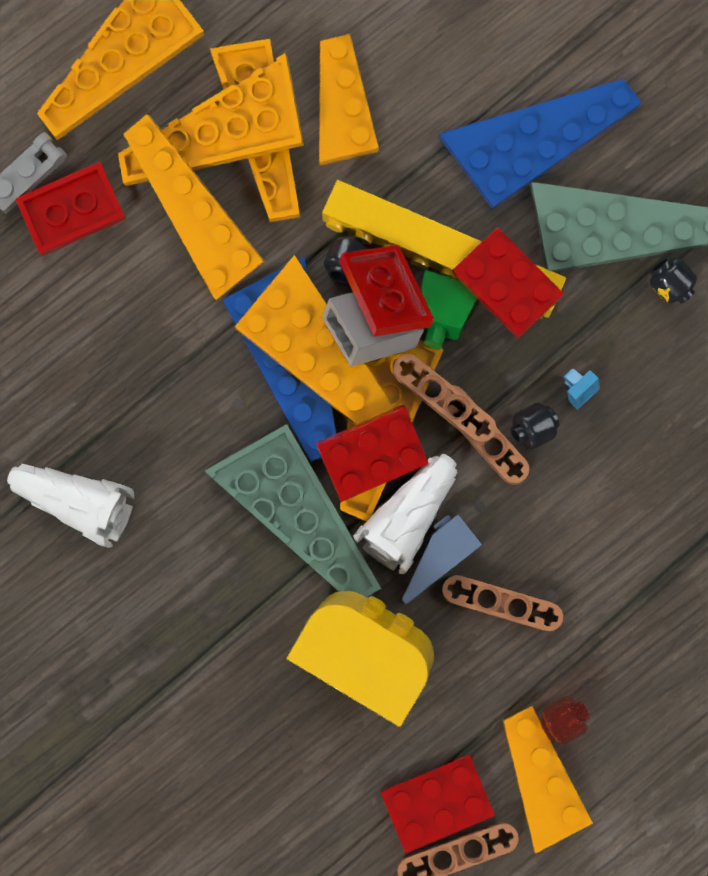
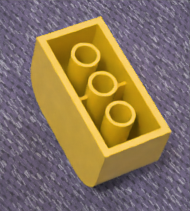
M339 591L331 594L310 617L286 659L400 727L423 690L432 669L434 649L430 639L423 631L413 625L412 619L401 613L395 615L385 609L386 605L375 597L370 596L367 598L353 591Z

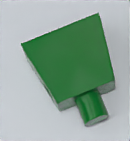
M425 270L421 292L434 317V321L431 327L423 328L424 331H427L424 344L431 349L439 350L443 346L445 337L453 340L459 339L478 299L460 280Z

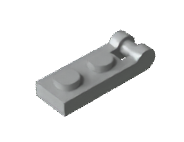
M46 132L40 134L26 151L0 173V209L5 214L17 205L15 198L31 192L67 158V153L61 147L57 148L52 143L53 139ZM44 152L48 158L42 163L38 157Z

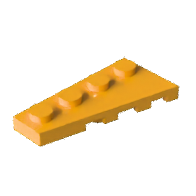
M350 34L320 41L319 166L379 152Z
M530 706L503 720L534 852L538 853L593 824L533 707Z

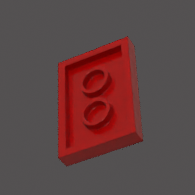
M101 162L15 198L41 256L126 220Z
M498 227L452 270V273L517 339L529 330L564 295Z
M399 245L341 254L340 265L373 337L431 327L434 317Z
M403 404L316 442L341 502L429 464L407 409Z
M470 754L380 791L405 854L495 816Z

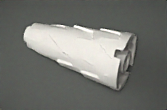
M441 454L440 457H430L428 459L429 464L422 466L407 483L401 486L371 516L364 526H360L353 536L357 544L364 538L367 542L362 549L384 566L394 571L398 564L401 565L398 570L400 574H405L414 561L412 560L421 547L425 534L437 515L438 508L456 480L454 477L457 475V470L455 469L457 464L445 454Z
M26 464L13 467L7 479L12 492L30 501L31 505L57 517L61 522L82 532L84 537L107 548L113 546L108 541L109 539L118 541L122 535L133 506L126 504L127 497L134 500L133 489L104 479L102 481L92 480L48 467L42 469Z

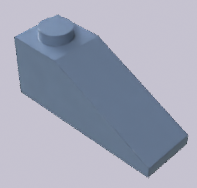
M447 515L434 525L437 531L432 535L402 598L405 605L482 545L459 515L453 519Z

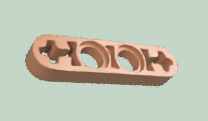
M405 354L396 360L393 374L397 381L470 440L483 444L494 437L496 433L494 419L419 358L411 354ZM410 362L413 363V372L419 377L422 371L428 375L421 379L418 387H415L413 385L416 382L414 376L411 374H407L405 377L401 375V363L405 365ZM427 381L438 382L441 387L440 395L434 398L426 396L423 391L424 384ZM458 400L465 405L466 411L462 417L457 418L450 415L448 405L451 401ZM471 411L477 414L472 418L478 424H481L483 421L487 422L486 430L489 432L488 436L484 433L477 436L474 433L477 428L471 422L468 423L467 427L461 424L469 417Z
M452 385L463 395H465L468 399H470L473 403H475L462 388L456 385ZM457 400V403L463 409L465 405ZM453 404L448 406L450 415L455 417L454 415L459 410ZM474 411L470 413V415H477ZM483 421L481 428L474 432L477 436L483 433L487 436L489 435V432L486 430L487 422ZM497 427L493 438L498 439L503 447L498 455H490L485 450V443H475L463 434L506 483L517 485L527 478L529 464ZM507 451H510L512 456L507 458L512 465L519 463L522 466L519 471L522 475L520 478L516 475L508 476L507 472L510 468L505 462L501 466L496 463V461L504 457Z
M458 575L449 577L442 586V594L445 600L457 606L542 631L556 630L563 622L562 610L552 602ZM456 581L461 582V588L471 591V584L476 585L477 588L472 596V604L466 603L469 598L466 595L460 594L457 599L452 598V592L447 590L448 585H454ZM482 590H490L495 594L496 602L491 608H484L479 604L478 595ZM513 599H521L526 604V612L522 617H514L509 612V604ZM532 602L538 604L535 609L536 611L546 612L548 608L553 609L552 615L557 617L556 622H550L548 626H545L544 619L533 616V623L529 622L528 618L532 613L533 607Z
M495 823L402 858L397 868L398 876H404L403 872L407 870L406 864L412 862L415 867L423 865L424 862L421 857L428 856V864L433 874L427 875L425 868L418 871L417 876H447L513 851L518 845V833L509 823ZM504 829L506 833H512V837L508 839L509 844L507 846H503L501 842L491 844L494 851L488 853V846L482 835L488 833V838L491 840L499 836L498 830ZM472 839L478 840L482 844V852L476 858H470L464 853L465 843ZM442 850L450 853L452 857V862L446 869H439L433 863L434 855Z

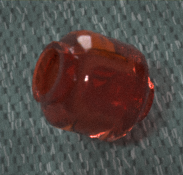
M565 696L543 709V718L540 719V724L551 742L557 741L559 744L565 745L587 733L588 725L586 720L590 718V714L582 701L576 703L571 697Z

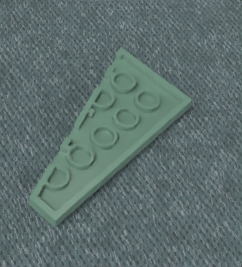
M531 182L530 184L546 269L552 272L708 246V207Z
M287 424L205 470L212 479L337 591H353L368 597L381 590Z

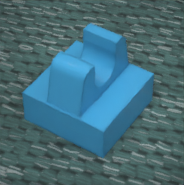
M572 368L563 376L566 380L564 384L569 388L567 391L569 403L577 410L600 390L599 378L592 371H588L582 376Z

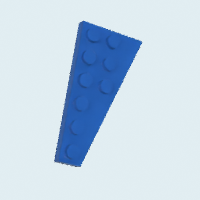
M621 79L439 134V139L490 207L494 209L639 108L642 102L626 81Z
M304 256L298 259V261L307 273ZM283 268L223 299L235 324L241 320ZM242 335L311 464L321 459L322 457L316 442L336 434L331 405Z

